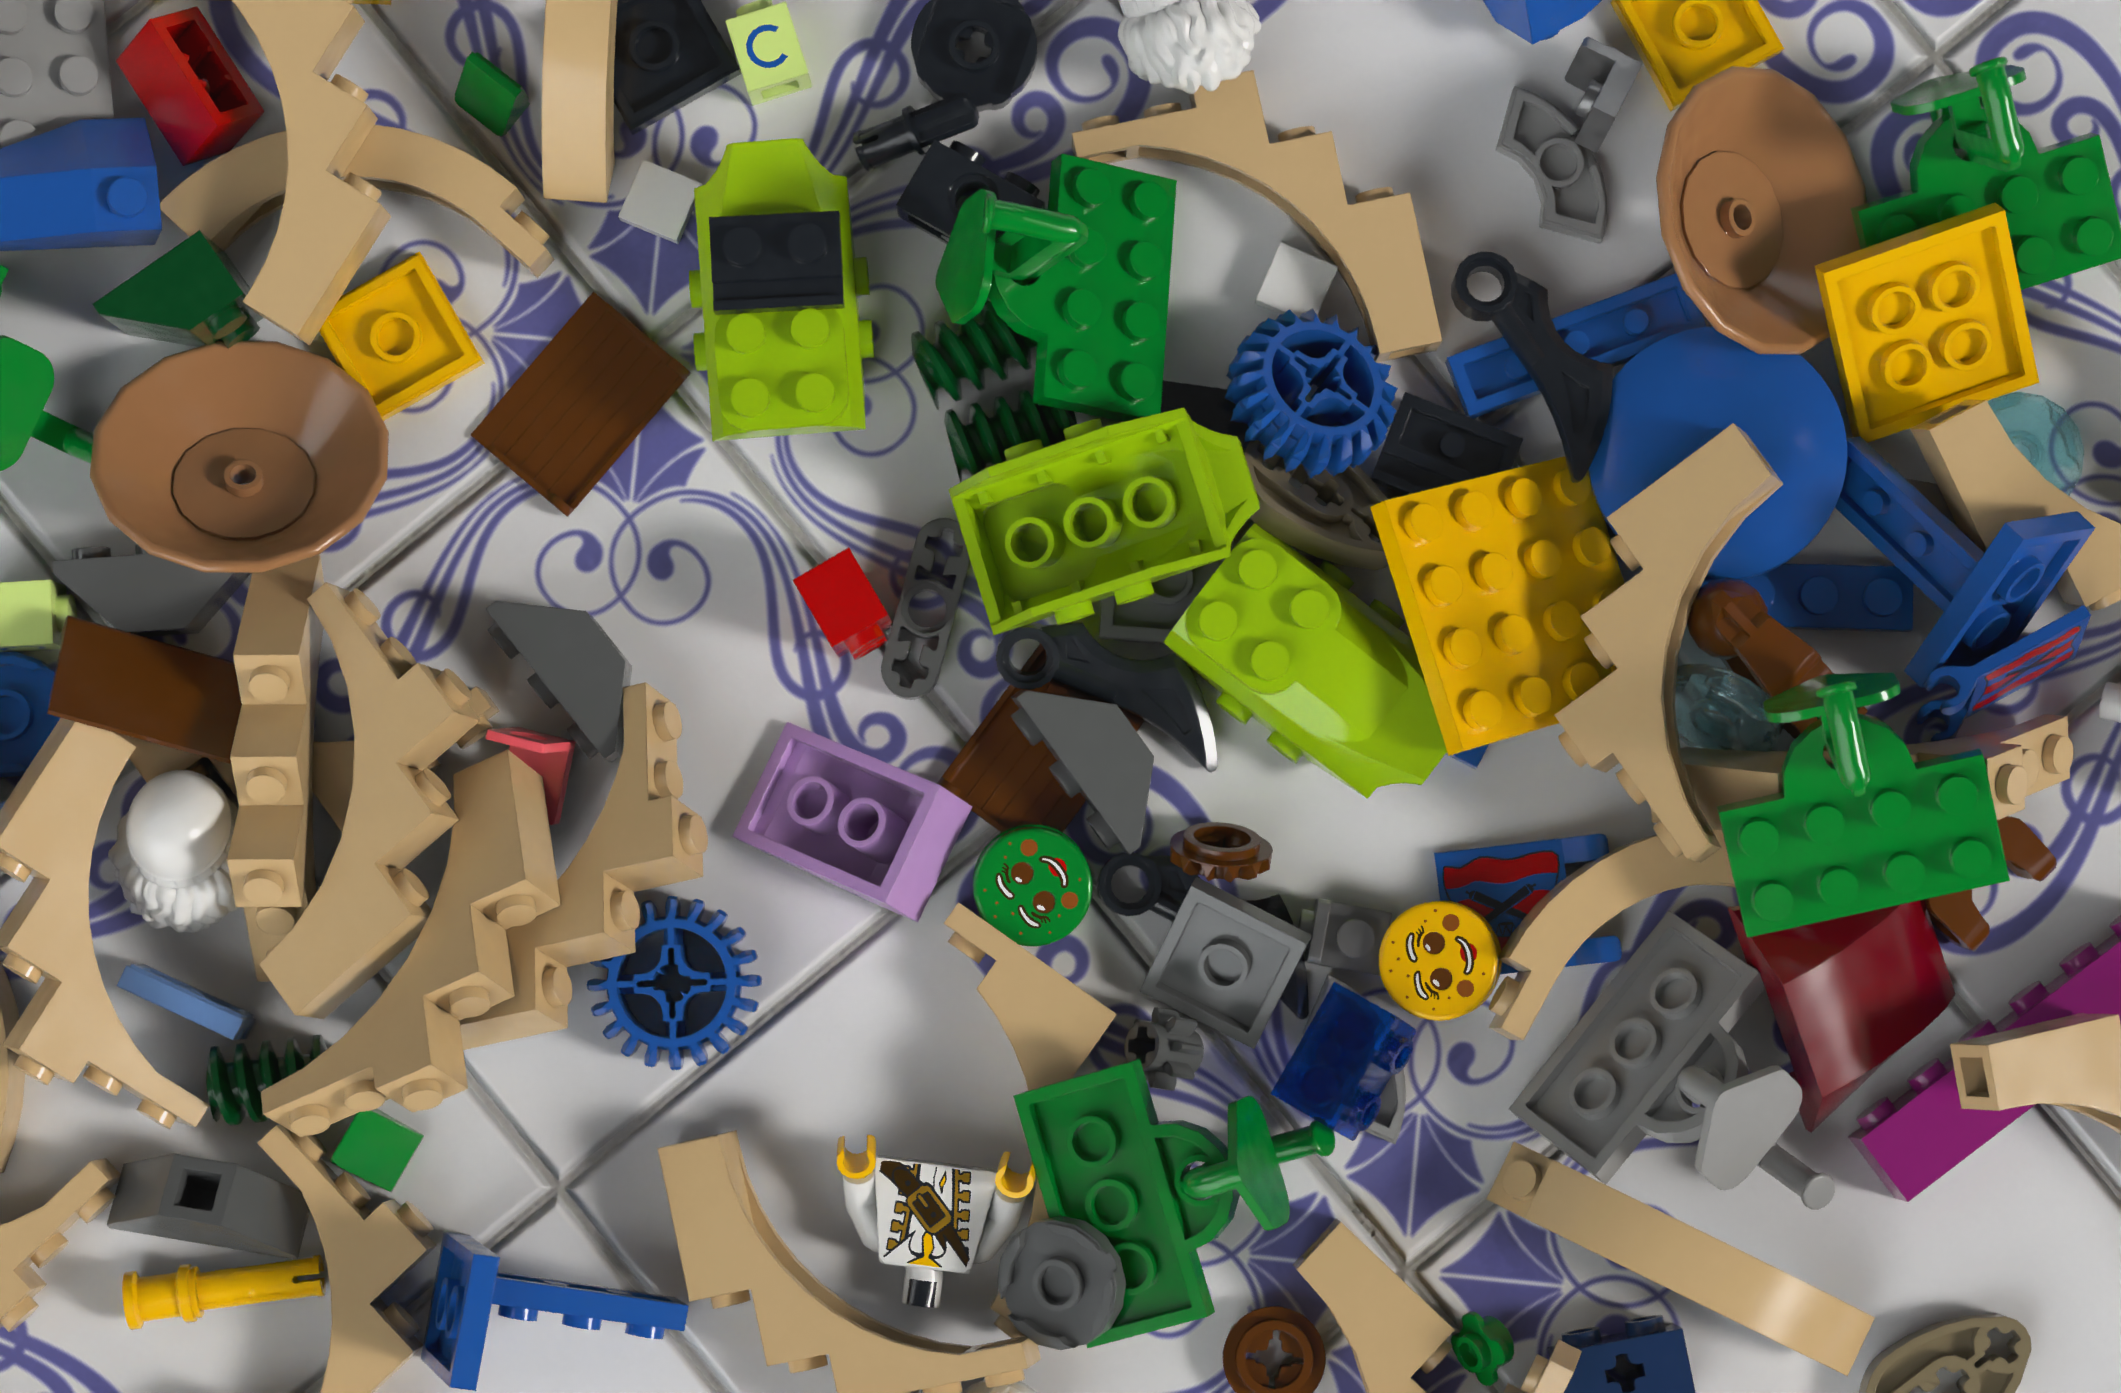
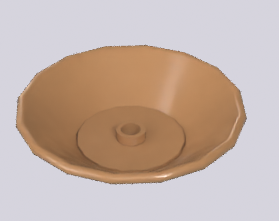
M1731 66L1694 85L1667 125L1656 175L1661 236L1682 289L1716 331L1757 354L1801 355L1830 337L1815 265L1861 250L1851 208L1867 203L1866 187L1846 135L1813 93L1774 69Z
M217 341L211 345H203L166 356L120 388L94 429L90 479L109 521L148 554L203 573H264L321 554L363 522L387 480L389 432L369 391L330 359L277 341H240L229 349L223 341Z

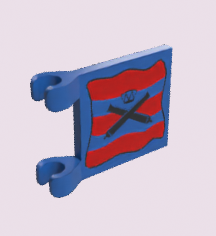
M2082 605L1973 666H1946L1934 670L1926 681V690L1931 691L1939 684H1949L1956 690L1957 696L1949 700L1930 701L1920 708L1916 717L1918 724H1922L1930 717H1938L1947 725V729L1933 735L1930 742L1954 739L1966 718L2074 660L2091 614L2085 605Z
M1600 833L1434 853L1440 901L1461 903L1481 914L1495 931L1502 951L1513 931L1531 909L1559 882L1566 878L1565 864L1597 860L1608 854V839L1606 835ZM1616 936L1588 938L1569 959L1565 967L1618 961L1622 956L1621 942ZM1502 962L1500 974L1519 972Z

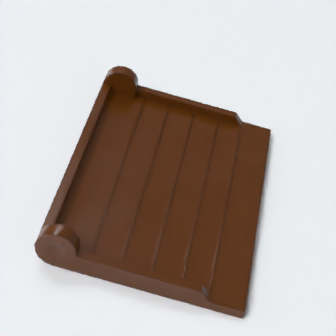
M593 291L471 433V436L568 517L691 372Z
M67 615L61 633V645L47 714L231 764L230 754L242 706L234 662Z
M1041 643L1020 671L1033 672L1043 666L1047 655ZM1053 679L1040 688L1028 690L1109 703ZM1010 684L937 784L971 805L972 812L999 832L1016 825L1030 823L1047 825L1064 832L1086 800L1080 792L1072 798L1067 795L1048 768L1057 761L1043 741L1032 746L1011 718V715L1019 710L1011 696L1021 689L1015 688ZM1120 708L1137 732L1145 720Z

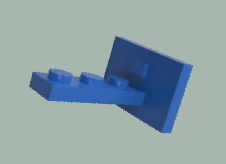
M1861 436L1847 438L1846 475L1835 508L1943 611V614L1908 663L1904 672L1917 685L1923 688L1929 675L1940 667L1973 666L2015 643L2092 534L2095 527L2078 511L2005 522L1984 553Z
M444 1231L421 1360L449 1387L476 1391L492 1304L499 1305L498 1315L511 1319L537 1321L538 1311L563 1314L562 1324L587 1330H600L602 1320L626 1323L625 1333L651 1339H663L665 1329L684 1331L689 1305L676 1297L498 1272L499 1256L470 1235Z

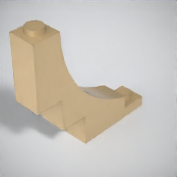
M958 902L944 922L945 925L955 931L948 942L978 964L985 954L996 960L977 987V991L996 1015L1011 1042L1024 1074L1028 1091L1073 1078L1117 1014ZM1036 1179L1032 1211L1027 1227L1036 1221L1049 1218L1038 1179ZM998 1291L990 1306L992 1310L999 1314L994 1324L1011 1338L1025 1336L1016 1329L1008 1317L1012 1313L1007 1307L1006 1299H1001Z

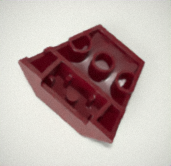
M1924 900L1748 938L1744 930L1740 907H1728L1746 962L1761 974L1794 1071L1788 1074L1802 1089V1102L1799 1112L1805 1129L1811 1133L1881 1065L1929 1026L1948 1007L1956 994Z

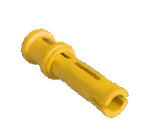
M319 1254L298 1260H286L283 1262L218 1269L207 1272H200L198 1266H192L191 1264L180 1265L178 1271L174 1273L140 1277L136 1271L125 1272L122 1281V1295L126 1321L129 1329L136 1330L142 1329L144 1322L158 1319L182 1317L186 1323L196 1322L198 1318L203 1317L204 1310L310 1296L323 1297L326 1294L325 1277L298 1280V1276L319 1274L324 1271L323 1260Z

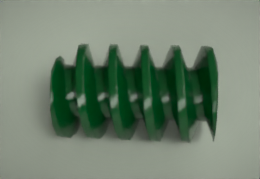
M988 299L981 310V322L978 323L972 318L964 325L958 324V333L956 334L941 320L934 324L935 343L933 344L919 331L911 334L912 356L937 410H939L938 390L943 388L956 402L962 400V379L966 378L978 391H982L985 389L984 369L990 368L1004 381L1009 379L1007 359L1013 357L1025 370H1029L1032 368L1030 349L1033 347L1037 348V341L1014 332L996 314L991 301Z
M1027 389L1019 392L1016 411L1011 409L1002 396H998L994 399L993 417L988 418L981 406L976 402L970 404L967 424H963L953 409L946 410L944 423L959 480L962 482L964 470H968L973 476L987 468V464L992 463L996 465L1007 461L1004 451L1013 446L1033 440H1041L1043 448L1065 441L1063 430L1076 425L1077 420L1074 411L1033 403L1032 395Z
M313 1035L310 1054L304 1055L296 1037L287 1039L284 1057H277L270 1040L262 1041L258 1060H251L245 1043L236 1044L233 1062L231 1063L225 1062L219 1046L210 1047L206 1085L213 1119L216 1122L219 1121L222 1114L229 1126L239 1125L244 1120L247 1110L250 1118L255 1123L267 1121L268 1117L263 1115L261 1091L303 1069L326 1051L327 1047L322 1035Z

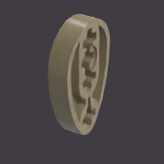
M1259 440L1248 443L1244 449V455L1260 502V509L1250 517L1252 521L1285 543L1317 558L1343 566L1369 570H1380L1388 566L1370 508L1375 504L1388 500V498L1358 465L1354 469L1348 466L1344 472L1338 473L1334 477L1324 469L1321 474L1315 475L1310 479L1302 464L1286 473L1282 457L1275 455L1263 460L1265 446ZM1263 461L1269 463L1274 469H1267L1262 464ZM1291 477L1302 484L1299 489L1288 482ZM1316 497L1322 499L1326 503V506L1319 504L1315 500ZM1370 533L1375 535L1379 541L1372 540L1368 535Z
M2001 1314L1966 1315L1937 1322L1905 1336L1876 1356L1863 1375L1859 1393H1910L1915 1387L1929 1392L1939 1386L1940 1380L1936 1373L1941 1368L1952 1373L1961 1371L1963 1376L1956 1382L1960 1393H2015L2021 1383L2032 1350L2031 1338L2026 1328L2019 1321ZM1991 1329L2003 1334L2011 1331L2013 1337L2007 1342V1347L2011 1354L2006 1359L1996 1354L1989 1355L1986 1358L1983 1357L1986 1354L1985 1350L1991 1345V1341L1987 1336Z

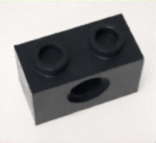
M934 139L898 200L896 207L898 217L947 244L959 213L956 204L959 198L968 191L986 189L993 191L996 194L997 200L1045 209V202L1037 198L1040 190L1023 177L1007 172L1003 179L982 167L985 158L967 145L953 140L951 145L947 147ZM996 230V238L1001 234L1002 231Z

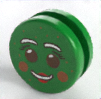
M1021 824L1000 832L983 848L973 872V893L977 909L984 921L1018 945L1043 946L1063 939L1081 923L1091 902L1092 877L1083 852L1068 835L1056 828L1043 824Z

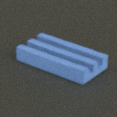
M145 964L126 965L117 984L119 988L232 1040L247 1039L256 1020L253 1018V1014Z

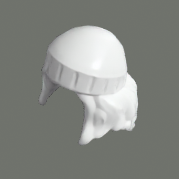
M1118 0L1124 14L1119 25L1118 38L1127 55L1130 70L1138 75L1139 78L1149 81L1150 84L1162 83L1166 88H1177L1188 94H1194L1201 85L1211 92L1219 87L1221 81L1236 79L1241 74L1242 69L1250 62V52L1254 47V34L1258 33L1262 26L1257 11L1248 0Z
M174 770L154 777L137 793L129 811L120 819L117 826V841L109 850L108 857L116 867L115 876L122 887L125 899L131 902V913L142 915L143 919L149 922L153 928L171 926L177 932L195 933L208 929L212 924L219 923L228 913L234 912L239 908L235 905L227 862L238 808L226 796L224 791L208 777L189 770Z

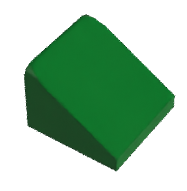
M471 52L465 61L455 91V102L495 135L502 137L507 134L530 105L529 97L521 85L480 53L476 52L475 54Z
M379 1109L359 1112L344 1134L330 1162L392 1192L424 1135Z

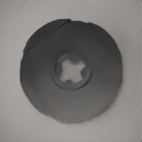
M930 0L922 8L915 21L911 37V52L918 80L935 99L940 101L958 93L967 92L973 98L978 112L998 110L1008 105L1012 98L1020 93L1029 82L1037 61V37L1031 19L1025 13L1024 7L1018 0ZM974 32H981L985 35V46L992 49L991 54L987 58L979 57L976 63L965 61L964 51L956 48L959 39L970 40Z

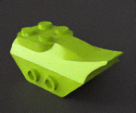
M791 138L728 144L719 166L705 185L694 188L700 270H689L692 308H703L704 332L693 334L696 370H707L712 441L866 429L863 358L875 357L872 320H860L858 296L870 295L867 257L855 258L847 177L830 173L813 156L803 139ZM822 211L840 212L845 308L823 310L807 308L801 311L715 315L713 311L709 217Z
M1185 408L1105 427L1102 426L1100 419H1094L1064 429L1063 432L1066 440L1043 448L1041 440H1033L1008 448L1004 451L1007 461L987 467L948 489L993 635L1054 615L1057 625L1080 620L1095 614L1092 606L1093 602L1115 596L1117 605L1140 600L1155 594L1152 586L1153 582L1230 557L1231 543L1245 522L1260 509V502L1238 437L1221 434L1192 421Z
M1254 523L1232 549L1231 556L1225 558L1195 597L1163 643L1221 693L1215 702L1223 710L1244 725L1253 717L1272 732L1266 741L1295 764L1304 756L1310 762L1367 799L1376 788L1400 783L1422 785L1447 753V749L1413 641L1400 630L1405 621L1379 600L1374 599L1368 606L1352 594L1349 589L1354 582L1331 563L1323 560L1320 566L1317 567L1287 543Z

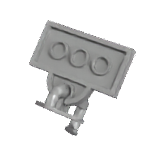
M0 0V148L78 120L114 119L104 0Z
M1671 911L1665 914L1509 1107V1110L1516 1117L1605 1185L1642 1139L1649 1135L1665 1143H1692L1699 1140L1695 1157V1168L1720 1190H1729L1736 1187L1749 1176L1756 1166H1759L1800 1196L1803 1204L1812 1210H1819L1830 1203L1835 1193V1183L1831 1176L1825 1173H1816L1776 1143L1798 1113L1802 1102V1089L1800 1085L1778 1065H1771L1748 1074L1749 1071L1743 1049L1728 1034L1765 988L1760 972ZM1692 1102L1700 1105V1107H1692Z

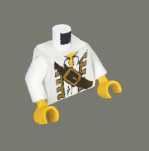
M867 1135V1150L859 1154L851 1153L845 1148V1136H840L837 1143L838 1170L843 1174L845 1206L863 1245L872 1251L879 1252V1263L906 1266L902 1304L928 1308H940L944 1271L970 1274L972 1264H982L990 1261L1016 1230L1027 1194L1031 1192L1036 1179L1033 1162L1027 1173L1020 1174L1013 1172L1008 1167L1011 1154L1008 1151L1004 1152L1001 1156L998 1169L885 1155H878L876 1157V1140L872 1135Z

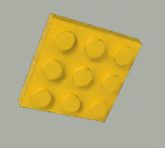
M1992 203L1815 265L1853 437L1861 436L1869 443L1912 428L1966 399L1988 401L2039 383L2006 212L1998 204Z

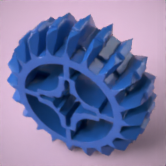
M1313 308L1306 313H1302L1299 318L1289 309L1284 314H1280L1276 320L1268 317L1266 321L1261 322L1250 336L1247 335L1237 348L1238 353L1228 368L1229 371L1226 376L1231 382L1227 387L1225 398L1237 404L1233 409L1231 421L1245 423L1249 427L1245 432L1244 443L1259 440L1265 446L1263 460L1278 455L1284 459L1286 473L1302 464L1310 479L1315 475L1321 474L1324 469L1334 477L1338 473L1344 472L1348 466L1354 469L1357 465L1364 463L1372 453L1371 451H1376L1386 439L1387 428L1393 422L1396 413L1391 403L1395 400V393L1398 388L1385 382L1389 377L1391 365L1374 361L1373 358L1376 356L1377 346H1363L1357 340L1359 327L1346 332L1339 328L1337 314L1327 318L1322 323ZM1314 384L1317 386V390L1312 395L1311 401L1307 402L1305 398Z
M668 896L665 903L666 916L659 917L657 907L653 901L647 900L642 902L641 911L646 922L635 929V949L650 936L664 931V945L661 946V957L657 966L648 973L624 975L627 963L633 953L590 962L595 967L607 968L608 973L607 980H588L587 989L594 992L607 990L609 1001L595 1004L591 1007V1012L593 1016H603L613 1011L617 1020L607 1025L603 1030V1035L607 1039L618 1036L624 1030L630 1034L622 1046V1054L630 1057L638 1050L641 1043L648 1045L644 1056V1064L646 1066L655 1067L660 1060L662 1050H669L670 1069L680 1070L684 1064V1049H690L694 1062L697 1066H702L708 1063V1054L704 1043L710 1041L721 1054L730 1051L729 1041L721 1033L725 1027H728L738 1035L746 1034L748 1026L740 1019L734 1017L737 1008L747 1012H756L758 1010L759 1002L754 999L741 997L743 986H761L762 977L755 974L742 976L740 965L754 962L758 959L756 950H745L736 955L732 946L742 941L746 936V932L742 927H737L724 937L719 930L726 923L728 917L725 911L717 910L708 923L701 921L705 911V902L703 900L694 899L689 907L688 915L685 917L681 916L679 898L677 896ZM684 929L700 935L715 948L722 959L725 972H702L691 965L687 956V947L684 945ZM674 964L678 965V972L682 976H690V979L707 980L706 985L690 986L689 992L680 991L684 998L676 1002L672 1001L671 993L668 990H660L659 987L643 986L644 981L659 980L661 974L669 975L666 968ZM726 991L723 1004L713 1020L696 1033L686 1036L685 1020H688L689 1005L693 998L704 992ZM625 994H646L658 1001L662 1009L663 1021H666V1036L651 1031L638 1021L628 1006Z

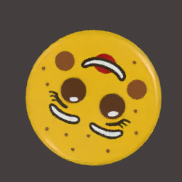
M1453 901L1425 902L1401 913L1388 927L1379 949V971L1388 994L1405 1011L1427 1020H1451L1474 1011L1492 994L1501 973L1502 961L1498 960L1501 947L1492 926L1474 909Z

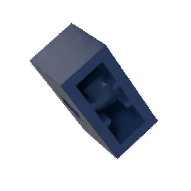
M1663 1315L1645 1316L1625 1321L1626 1332L1602 1337L1599 1327L1577 1329L1561 1334L1563 1342L1582 1351L1564 1393H1695L1683 1328L1674 1323L1664 1324ZM1555 1346L1547 1347L1549 1357ZM1619 1354L1630 1363L1636 1365V1370L1628 1371L1625 1374L1626 1383L1620 1385L1615 1379L1605 1374V1370L1616 1367L1615 1356Z

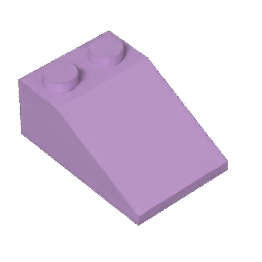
M787 722L732 837L865 900L918 922L972 806L939 784Z

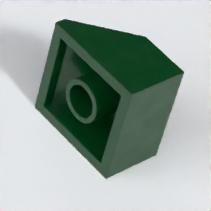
M200 230L92 304L99 315L130 336L194 347L223 341L229 349L240 341H248L260 329L257 322L263 319L262 316L243 303L251 288L233 262L221 248Z

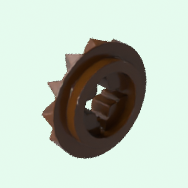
M1223 822L1199 823L1177 832L1170 840V862L1183 868V872L1188 875H1202L1208 881L1224 879L1231 883L1236 878L1251 880L1256 878L1257 874L1270 870L1273 852L1271 844L1253 830L1240 825Z
M1279 1305L1254 1309L1243 1316L1231 1327L1222 1351L1224 1372L1235 1393H1313L1323 1377L1326 1364L1324 1343L1315 1326L1303 1314ZM1279 1330L1278 1339L1281 1340L1282 1350L1286 1353H1291L1293 1357L1302 1358L1301 1362L1291 1361V1364L1280 1365L1278 1375H1274V1385H1269V1375L1266 1374L1265 1364L1255 1361V1358L1246 1357V1352L1256 1353L1257 1350H1267L1269 1340L1273 1339V1331Z

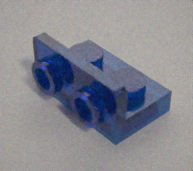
M1334 982L1270 1094L1349 1140L1354 1141L1359 1132L1368 1129L1376 1119L1381 1108L1380 1095L1392 1074H1398L1408 1063L1413 1051L1412 1039L1415 1036L1416 1029L1396 1015Z

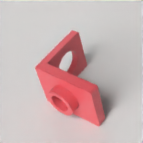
M521 727L487 729L485 739L509 745L510 752L543 777L549 825L559 824L576 742Z

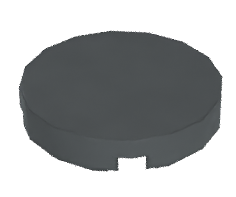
M1058 1216L1036 1221L1011 1238L1000 1258L997 1285L1000 1298L1006 1299L1007 1307L1012 1313L1008 1317L1019 1332L1037 1345L1065 1350L1088 1344L1112 1327L1123 1308L1126 1280L1120 1256L1106 1235L1086 1221Z

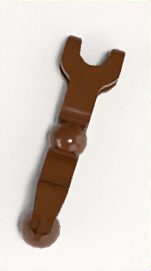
M1725 577L1712 580L1699 589L1691 606L1687 621L1691 637L1701 650L1712 657L1720 658L1744 693L1762 708V703L1773 696L1814 677L1834 674L1821 660L1822 657L1814 648L1768 615L1767 606L1760 593L1744 580ZM1864 706L1857 708L1858 714L1884 722L1876 716L1866 715L1868 710ZM1817 717L1778 724L1796 739L1810 724L1817 721ZM2007 816L1997 820L2007 867L2019 877L2034 879L2039 882L2043 881L2056 868L2057 862L2054 855L2019 818ZM1972 889L1924 899L1932 925L1953 944L1975 952L1990 934L1989 924L1981 916L1972 901Z

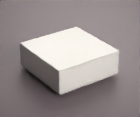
M642 159L618 217L622 222L679 244L695 207L694 188L702 186V184Z
M1280 242L1254 303L1279 314H1284L1290 309L1298 318L1302 313H1306L1313 308L1318 316L1338 266Z

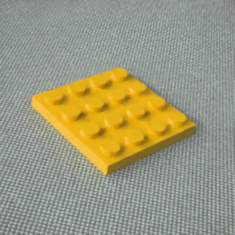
M1563 456L1384 500L1370 507L1448 756L1560 724L1555 717L1556 713L1617 669L1615 665L1608 669L1604 668L1590 651L1584 638L1592 632L1580 617L1625 584L1614 548L1610 543L1611 539L1605 520L1592 491L1589 471H1587L1581 482L1573 483L1570 478L1566 457Z

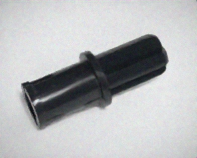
M967 92L958 93L918 110H915L912 106H907L902 109V115L866 130L854 132L853 143L856 145L862 144V146L856 147L855 151L861 164L867 171H871L877 166L915 151L921 156L925 155L934 139L940 142L975 128L978 125L979 119L978 109L973 98Z

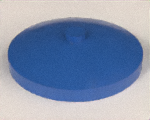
M1713 326L1688 329L1669 335L1640 351L1613 378L1612 397L1606 428L1597 453L1588 469L1596 503L1612 532L1617 535V532L1607 520L1609 515L1734 423L1747 433L1783 482V485L1745 518L1714 559L1703 582L1709 583L1712 580L1725 577L1747 580L1770 572L1793 559L1813 541L1828 521L1838 502L1846 475L1848 454L1844 421L1832 391L1822 376L1801 355L1757 354L1719 333Z

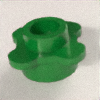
M1470 1311L1462 1316L1463 1327L1460 1333H1456L1451 1337L1452 1349L1460 1364L1467 1371L1475 1373L1478 1381L1483 1385L1491 1386L1498 1381V1368L1513 1359L1514 1343L1508 1329L1497 1318L1492 1316L1481 1317L1477 1312Z

